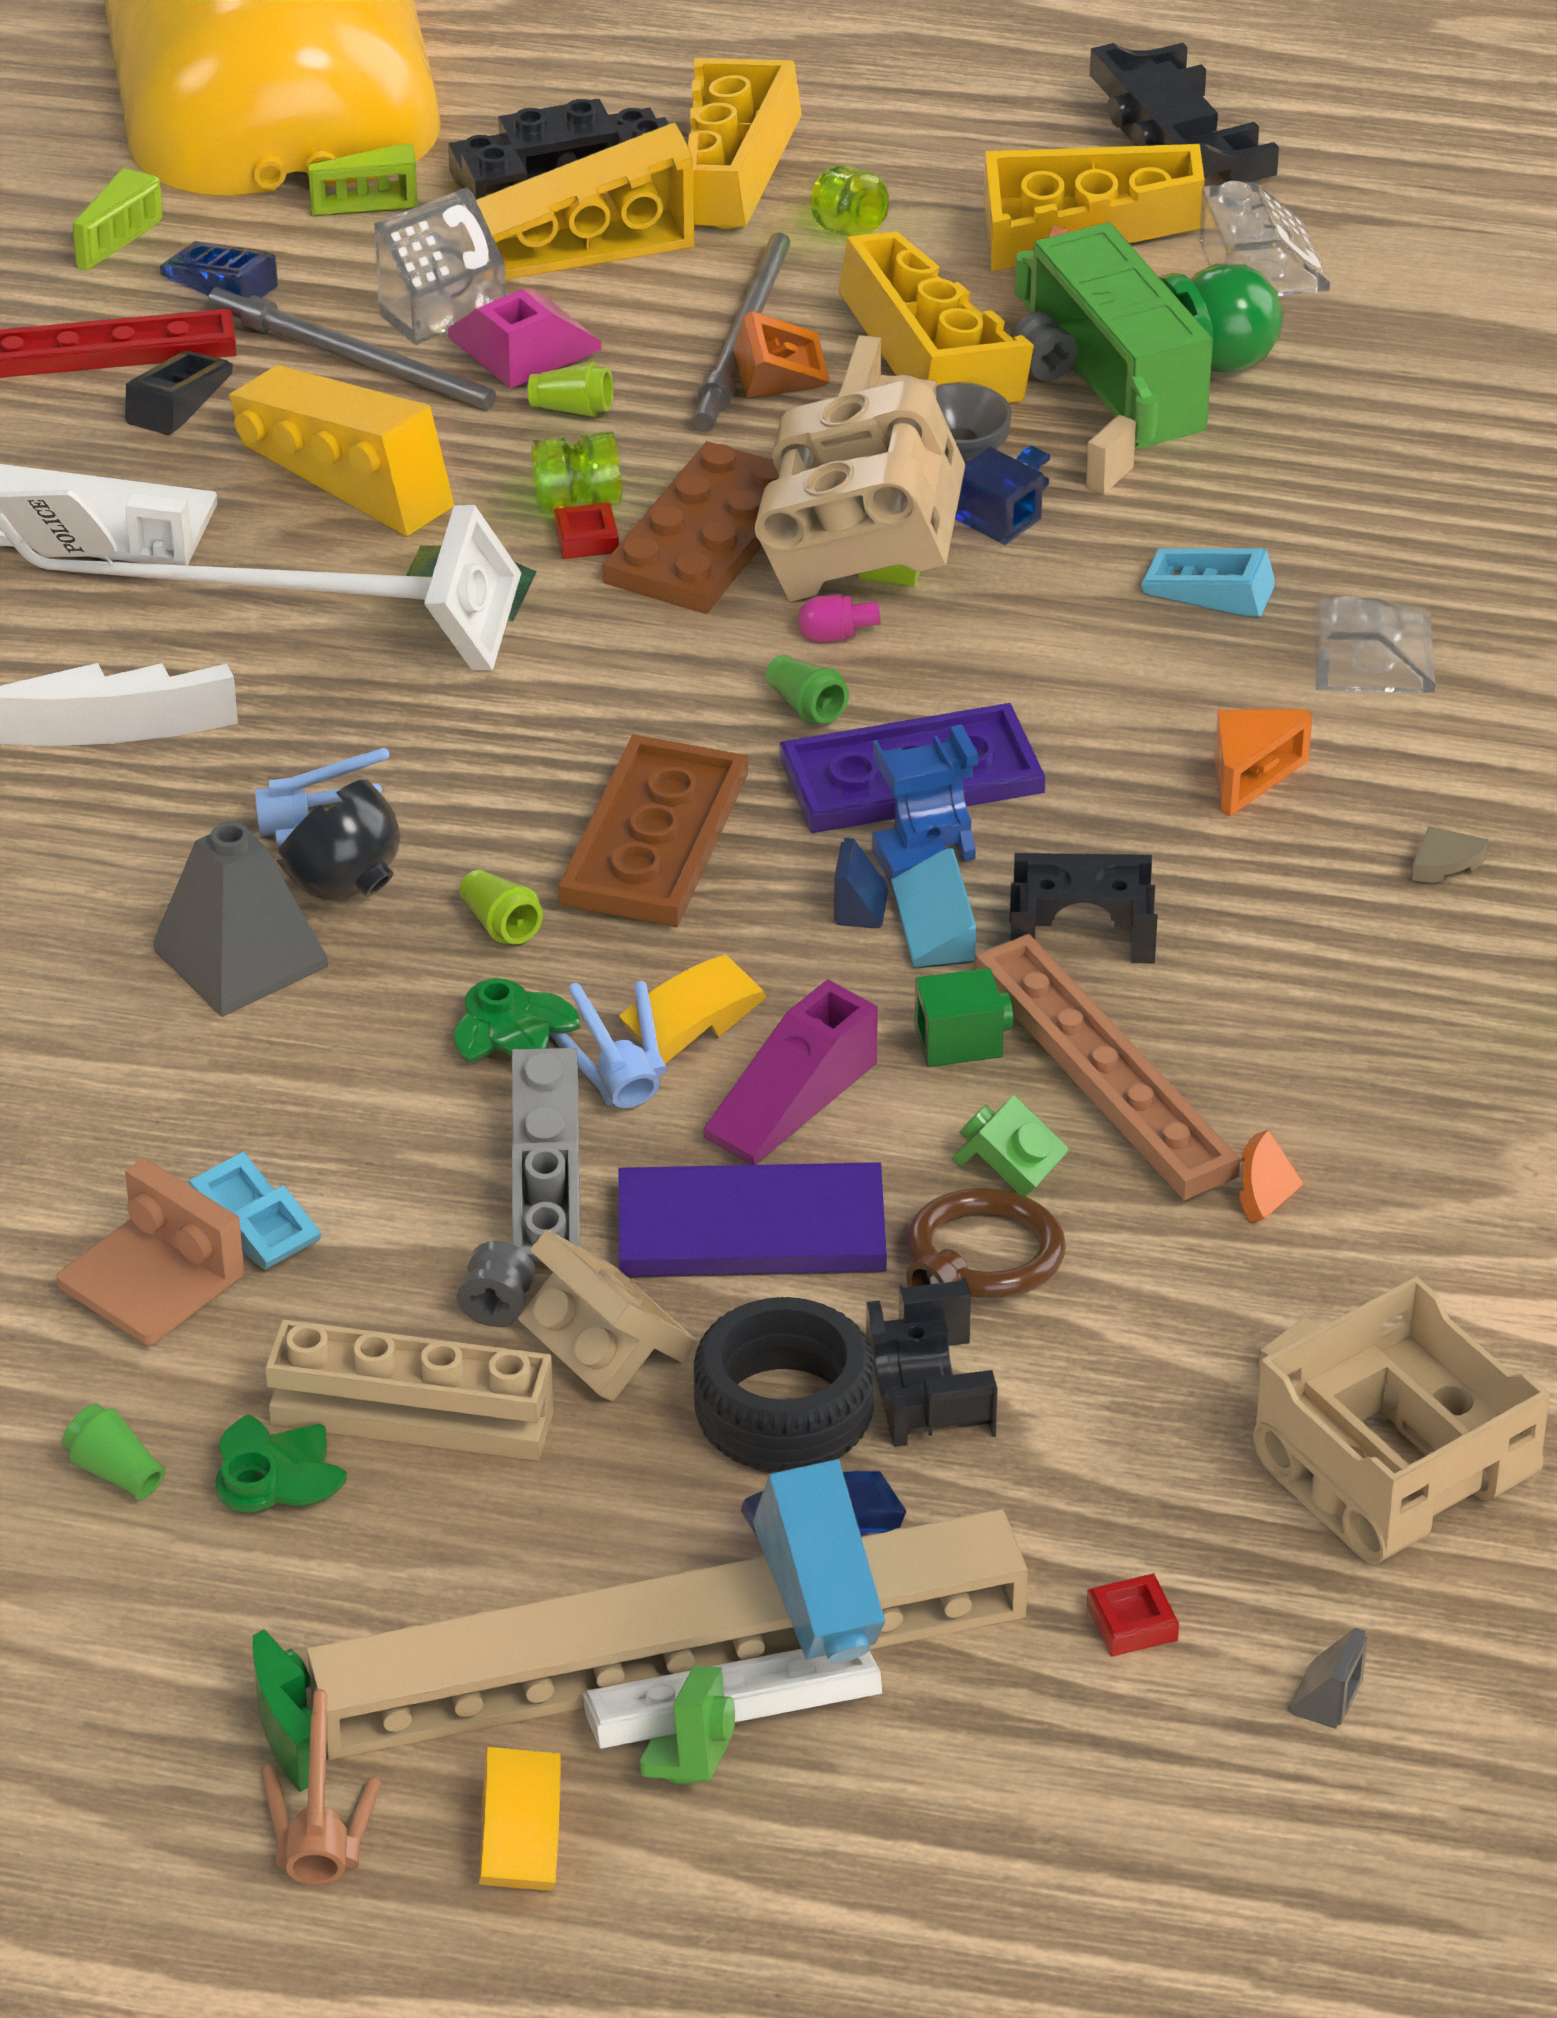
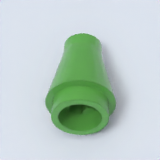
M788 655L777 656L767 667V684L777 690L807 723H831L839 718L847 707L849 689L842 675L837 670L795 660Z
M92 1404L86 1407L71 1421L63 1435L62 1446L69 1452V1460L72 1464L128 1491L137 1500H143L150 1496L159 1487L165 1476V1467L153 1458L120 1413L114 1408L105 1410L99 1404Z

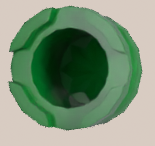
M1216 263L1197 272L1190 279L1185 274L1180 273L1158 276L1213 338L1211 371L1242 372L1263 361L1280 339L1284 311L1278 292L1260 271L1245 264Z

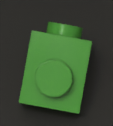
M1013 1095L996 1112L987 1104L984 1105L964 1125L959 1133L967 1142L956 1152L952 1159L962 1167L975 1153H978L1020 1195L1027 1196L1070 1149L1030 1109Z
M693 1666L673 1703L676 1734L650 1740L639 1761L641 1776L664 1778L675 1784H690L697 1781L710 1782L729 1745L735 1725V1705L732 1697L724 1696L722 1668Z

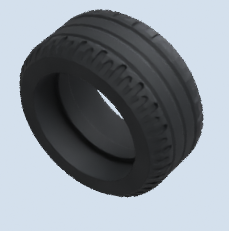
M774 1297L756 1300L738 1306L734 1310L725 1313L724 1316L719 1317L717 1322H714L706 1330L700 1340L694 1358L695 1414L705 1437L708 1438V1441L718 1451H721L723 1455L730 1457L735 1462L764 1471L781 1472L832 1461L844 1456V1453L849 1452L853 1446L858 1444L867 1431L872 1419L875 1389V1362L872 1349L860 1327L853 1323L852 1319L832 1307L816 1301L795 1297ZM790 1369L811 1373L824 1379L831 1385L822 1391L802 1398L772 1399L753 1394L738 1384L748 1377L761 1372Z

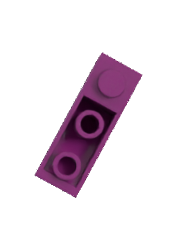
M829 979L824 981L786 1012L705 1125L704 1138L751 1165H756L877 1064L878 1006Z

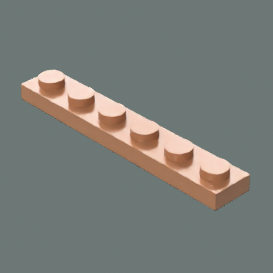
M1030 934L976 954L975 970L991 968L998 992H1008L1014 1017L1183 1200L1239 1178L1240 1157Z

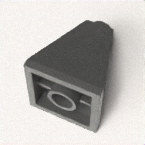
M239 821L224 822L214 827L211 834L195 840L154 938V950L221 1017L328 967L325 952L269 851L245 825Z

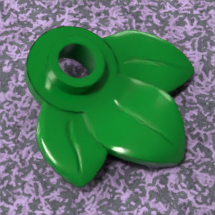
M501 978L488 979L477 983L467 992L465 997L466 1015L455 1026L454 1045L467 1062L479 1060L494 1051L495 1048L512 1056V1049H547L549 1032L565 1033L578 1030L580 1028V1018L575 1008L569 1002L553 993L525 991L522 986L510 980Z
M245 1415L223 1433L219 1442V1451L223 1463L216 1475V1492L224 1505L236 1511L257 1512L265 1510L276 1503L294 1506L315 1504L334 1495L347 1480V1472L335 1465L324 1463L327 1456L326 1429L322 1424L305 1426L270 1435L267 1428L258 1419L251 1415Z

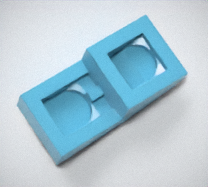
M244 1151L189 1180V1186L239 1217L242 1253L265 1270L314 1244L321 1238L319 1229L287 1188L282 1185L274 1190Z

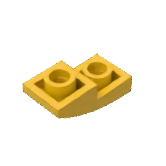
M726 954L693 966L648 993L658 1051L664 1063L669 1062L708 1028L719 1038L767 998L765 992ZM635 1002L621 1013L619 1017L625 1028L643 1045Z
M487 1747L481 1811L483 1827L478 1885L553 1891L556 1883L561 1753Z

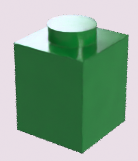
M991 968L915 977V1028L927 1066L932 1067L1003 1057L1004 1031L1013 1029V1010L1008 992H998Z

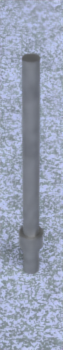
M777 232L771 235L716 366L712 372H709L704 377L698 391L700 403L693 417V424L701 431L712 430L720 411L726 409L731 402L736 389L734 378L738 371L733 348L743 315L751 311L761 314L790 247V239L784 233Z
M215 287L209 295L208 305L210 308L215 310L231 309L232 316L241 319L243 326L261 333H267L269 330L486 411L495 402L496 392L494 389L278 310L276 303L256 295L246 298L219 287Z

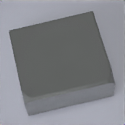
M1354 1628L1311 1662L1289 1705V1712L1291 1714L1334 1729L1342 1724L1363 1681L1367 1637L1364 1630Z

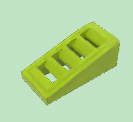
M413 144L393 145L308 165L312 216L418 208L416 162ZM388 175H398L399 180L389 182ZM377 176L378 185L368 187L367 177ZM346 178L357 179L356 190L347 191ZM335 179L336 194L326 196L325 180Z
M123 167L72 223L75 259L78 269L89 270L152 229L163 218L161 186L157 176Z

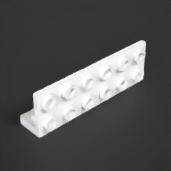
M0 464V492L70 490L79 496L101 520L117 545L116 555L108 556L111 561L120 560L145 564L188 566L217 506V494L214 491ZM0 530V546H13ZM89 556L106 560L103 556Z

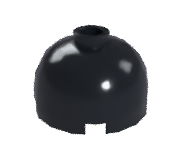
M359 779L336 792L344 802L327 811L319 805L310 812L290 833L278 852L283 859L276 860L277 864L290 879L308 894L323 900L347 899L360 891L365 897H370L382 889L394 874L388 866L395 858L400 843V831L395 813L383 795L369 780Z

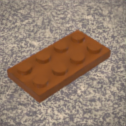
M706 441L603 564V583L707 614L762 546L760 540L756 537L755 524L764 488L779 477L773 459L736 450L725 444Z
M632 734L558 885L559 905L678 927L748 776V755Z

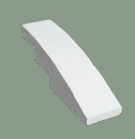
M99 663L0 686V744L35 746L115 744L174 737L238 724L235 682L228 664L169 677L163 663L110 676H104Z

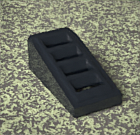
M185 350L130 380V382L126 383L125 419L127 423L167 435L173 433L232 374L233 363L217 357Z

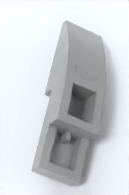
M577 1048L512 1049V1245L526 1252L533 1262L541 1260L530 1249L546 1229L580 1247Z

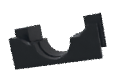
M1014 853V876L1010 891L1009 922H1011V941L1030 934L1035 939V926H1052L1055 915L1061 909L1076 903H1090L1098 905L1109 912L1111 921H1114V927H1130L1131 963L1155 964L1158 914H1154L1156 885H1151L1152 855Z
M966 1277L962 1278V1281L903 1288V1285L899 1286L898 1320L884 1321L880 1301L866 1302V1338L873 1352L875 1377L894 1447L908 1445L910 1429L927 1427L928 1435L931 1436L932 1427L959 1424L960 1427L989 1424L992 1436L996 1437L998 1388L993 1370L953 1375L949 1346L970 1343L971 1294Z

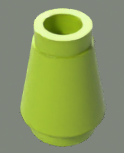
M594 361L529 376L528 399L531 407H542L543 409L596 417L598 412L610 411L612 407L614 389L611 371L609 367H598Z
M480 869L470 872L462 880L459 889L461 899L467 904L495 941L503 944H522L530 940L538 932L543 920V911L539 899L533 890Z

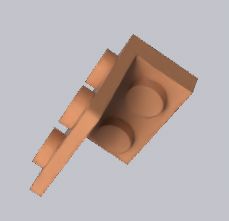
M143 1157L125 1170L128 1195L127 1209L130 1219L56 1274L59 1289L144 1345L150 1346L245 1274L239 1217Z

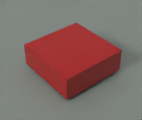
M610 503L554 509V526L562 559L612 554L619 546V535Z
M1154 1573L1087 1589V1608L1111 1657L1178 1641L1179 1622Z

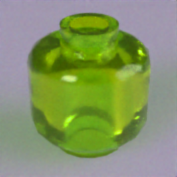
M846 164L830 166L820 174L814 183L810 196L811 212L815 222L826 231L846 237L873 234L879 230L887 217L889 192L885 182L876 173Z

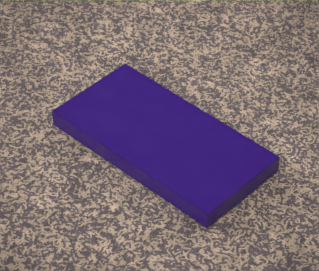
M1011 703L779 742L780 761L811 833L895 819V797L873 759L874 740H877L882 751L896 748L905 750L933 744V738L936 735L940 743H944L945 738L950 737V727L962 724L978 753V765L973 767V777L963 779V793L966 806L1045 793V774Z
M881 1162L618 1168L619 1270L627 1277L887 1271Z

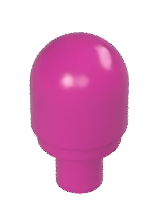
M842 594L811 598L803 604L798 614V626L801 633L807 639L816 643L847 641V637H856L855 628L881 625L878 602L852 604L851 596L843 597Z

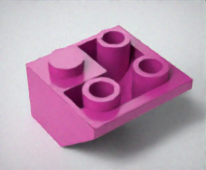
M521 289L474 309L448 328V338L510 389L528 383L531 374H541L542 372L556 370L601 350V341L538 290Z

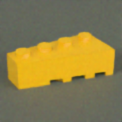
M694 58L695 80H692L693 108H690L691 133H689L688 147L693 155L694 222L695 225L715 226L719 229L746 227L802 116L794 60Z
M676 123L668 124L470 202L469 212L478 222L488 248V261L486 265L480 267L486 282L491 283L695 247L693 155ZM470 235L471 250L475 252V246Z
M1200 144L985 151L984 207L991 272L1015 267L1016 254L1021 251L1033 252L1035 241L1049 238L1053 225L1069 231H1076L1110 222L1128 243L1201 229L1205 179Z
M898 231L847 236L839 294L868 336L881 338V354L896 376L909 375L917 379L936 381V386L956 382L973 383L996 391L1008 403L1024 401L1034 345L1023 335L1016 336L1013 339L1003 330L1005 320L993 310H987L982 313L969 302L971 294L969 290L959 282L953 283L949 280L941 279L938 276L940 266Z
M281 365L274 366L229 394L235 415V428L243 445L406 537L455 505L430 405Z

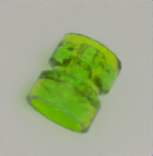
M612 431L581 434L576 444H570L565 437L532 440L533 480L537 504L541 514L552 513L554 509L575 506L577 501L581 500L586 505L607 502L611 506L621 505V469L616 439Z

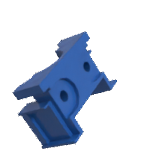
M962 724L950 727V737L945 738L944 743H940L936 735L933 738V744L905 750L896 748L882 751L877 740H874L873 759L895 797V827L872 832V851L890 885L891 879L940 851L946 850L945 846L955 844L963 861L975 859L976 848L971 830L972 820L964 799L963 779L973 777V767L978 765V753Z

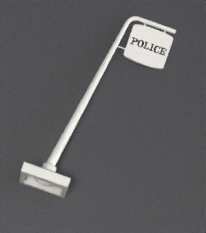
M70 490L0 492V530L28 562L37 567L67 572L425 600L424 605L472 671L493 670L521 576V571L475 505L453 506L433 576L419 577L112 562L108 556H115L118 549L114 539L91 508L74 492ZM28 544H29L37 553H35V552L28 546ZM103 556L107 562L49 559L47 557Z

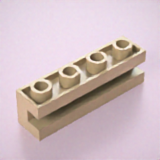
M282 1319L266 1365L267 1387L275 1388L269 1405L271 1426L296 1429L322 1424L326 1429V1433L539 1461L554 1412L551 1354Z

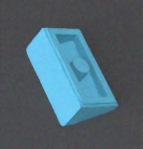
M953 848L940 851L891 879V889L913 968L975 961L976 925Z

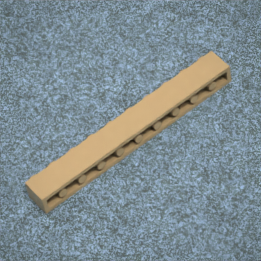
M1004 1509L974 1515H963L954 1519L909 1528H898L889 1532L861 1537L885 1619V1624L876 1644L870 1645V1650L1026 1618L1028 1568ZM764 1555L749 1560L704 1569H693L679 1574L634 1583H623L609 1588L564 1597H553L539 1602L494 1611H483L469 1616L424 1625L408 1626L399 1630L354 1639L338 1640L333 1643L307 1648L312 1701L313 1693L317 1689H323L327 1693L326 1753L328 1760L582 1709L584 1708L583 1693L587 1692V1690L690 1671L693 1666L711 1667L801 1649V1646Z

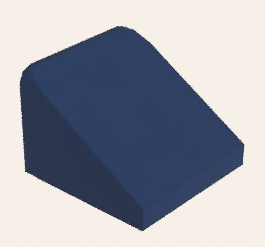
M844 838V842H841L834 877V921H837V925L880 928L883 925L888 897L887 885L855 839Z

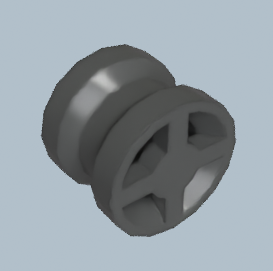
M1036 311L1026 315L1018 321L1011 331L1010 336L1013 339L1016 336L1023 335L1034 345L1029 372L1041 381L1058 379L1068 372L1078 355L1076 339L1068 331L1060 328L1058 321L1047 312Z
M490 1241L482 1243L473 1250L467 1266L468 1274L463 1277L457 1293L458 1304L464 1313L476 1322L497 1327L510 1325L517 1320L522 1312L526 1301L524 1294L529 1291L536 1273L534 1262L526 1252L507 1242Z

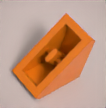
M754 311L743 315L733 350L746 399L818 388L830 383L817 332Z
M1304 709L1217 711L1215 765L1221 812L1232 816L1309 761L1312 714Z

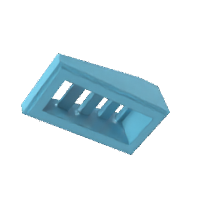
M1159 548L1141 586L1144 594L1236 615L1261 617L1273 592L1275 579L1267 549ZM1174 571L1181 572L1180 575H1173Z

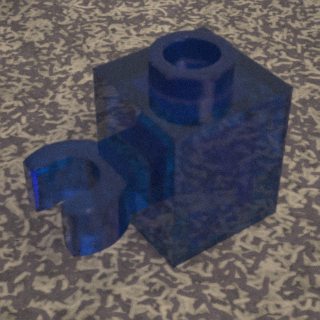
M989 446L970 461L965 462L955 520L1003 545L1011 542L1041 520L1042 491L1049 485V478L1038 470L1050 460V454L1034 446H1028L1014 459Z

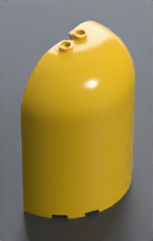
M104 0L130 154L141 170L157 176L160 182L165 185L192 193L207 195H245L274 192L276 187L284 182L288 173L298 171L305 172L309 176V164L401 144H413L416 162L433 147L438 139L441 128L438 98L414 0ZM377 176L367 177V181L378 179ZM346 178V184L357 183L356 178ZM335 179L325 180V186L336 185Z

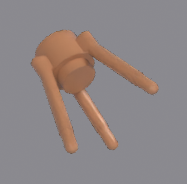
M317 1689L313 1693L307 1808L302 1809L297 1814L296 1819L291 1824L275 1766L267 1764L262 1769L265 1792L277 1840L276 1865L279 1868L286 1869L288 1875L295 1881L316 1886L330 1884L339 1880L344 1875L345 1868L353 1869L358 1867L360 1842L381 1787V1781L377 1777L368 1779L348 1830L345 1824L341 1822L340 1815L335 1810L324 1807L328 1717L327 1693L323 1689Z

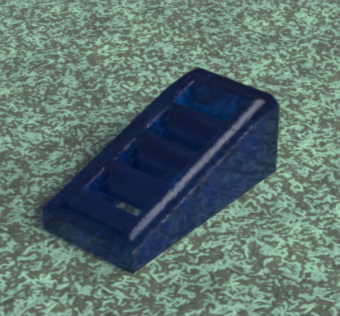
M194 241L160 265L161 275L207 296L210 295L215 287H219L246 298L253 295L262 298L278 287L276 256L259 249Z

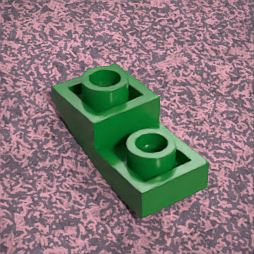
M263 1629L252 1635L253 1662L260 1720L276 1760L286 1776L298 1791L301 1792L308 1788L312 1710L307 1707L306 1689L310 1687L311 1680L300 1656L292 1649L284 1651L271 1635Z

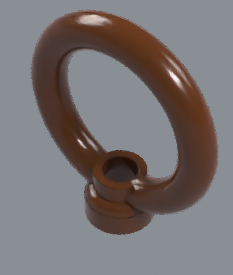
M971 1188L950 1192L927 1203L911 1220L907 1231L906 1245L913 1264L907 1269L906 1280L908 1287L962 1281V1278L966 1277L971 1297L1005 1298L1020 1295L1041 1286L1057 1272L1065 1255V1236L1056 1218L1041 1204L1026 1196L992 1188ZM975 1214L997 1215L1015 1220L1029 1228L1039 1241V1250L1033 1259L1019 1267L993 1272L968 1269L964 1259L953 1250L944 1249L938 1253L933 1245V1236L940 1226L958 1217Z

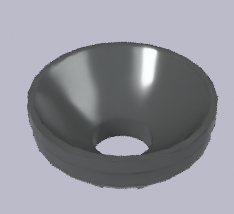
M956 382L936 386V400L965 463L981 461L986 455L992 453L1005 442L1009 435L1012 412L1009 403L1002 395L990 388L973 383Z

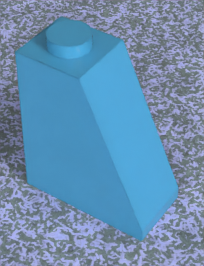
M839 1459L769 1474L753 1523L805 1659L827 1655L829 1662L839 1663L865 1655L870 1651V1645L876 1644L885 1624V1619Z

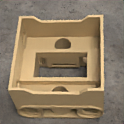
M902 380L797 406L784 413L780 420L772 453L773 463L779 477L764 488L755 524V532L789 602L816 596L824 581L896 564H902L918 572L946 565L965 462L939 407L936 395L930 387L919 381ZM932 514L935 518L934 527L931 524Z
M1415 1276L1261 1360L1257 1419L1253 1432V1443L1263 1466L1273 1477L1360 1558L1369 1564L1376 1565L1428 1536L1432 1528L1433 1516L1472 1494L1480 1500L1489 1501L1539 1473L1543 1467L1542 1452L1550 1392L1528 1373L1512 1374L1449 1318L1440 1296L1420 1278ZM1403 1313L1402 1321L1381 1332V1325ZM1296 1371V1378L1291 1381L1287 1375ZM1381 1411L1395 1424L1396 1429L1419 1449L1424 1457L1409 1465L1362 1421Z

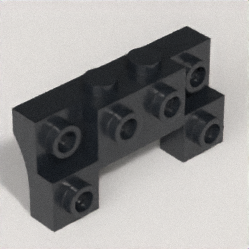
M1115 43L1091 48L1090 76L1109 97L1108 111L1112 123L1126 134L1134 146L1200 144L1204 178L1210 174L1218 173L1229 187L1249 185L1256 180L1277 175L1279 146L1275 142L1258 146L1259 126L1255 122L1217 131L1218 112L1203 97L1205 96L1206 68L1202 64L1187 68L1188 47L1184 43L1145 51L1123 48Z
M600 98L592 100L576 99L564 105L541 109L524 108L517 113L498 116L499 134L491 136L474 135L463 141L448 143L449 170L456 184L462 183L472 201L486 196V186L507 182L510 186H513L666 126L669 123L666 117L656 118L650 107L643 109L627 108L619 113L608 115Z

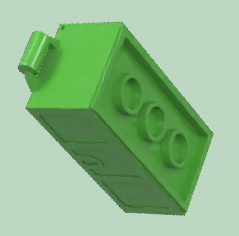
M1110 222L1035 241L1033 252L1021 251L1016 254L1015 296L1023 300L1029 314L1036 311L1047 312L1058 321L1060 328L1068 331L1076 339L1078 355L1072 367L1082 376L1115 417L1121 415L1136 421L1135 450L1206 431L1213 338Z

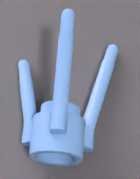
M381 748L366 754L363 753L291 778L269 780V787L256 788V808L261 837L276 835L277 847H281L290 833L309 814L308 807L344 802L336 793L340 789L306 794V790L301 788L388 759L389 751ZM373 784V786L381 793V786L379 784Z
M637 981L634 986L644 1050L629 1040L613 1042L591 1001H589L581 985L578 983H572L569 991L602 1050L599 1055V1066L597 1067L566 1033L549 1032V1035L560 1048H577L578 1068L598 1088L607 1106L615 1104L619 1108H633L647 1102L656 1094L660 1087L658 1076L663 1075L667 1071V1067L658 1051L647 985L644 981Z

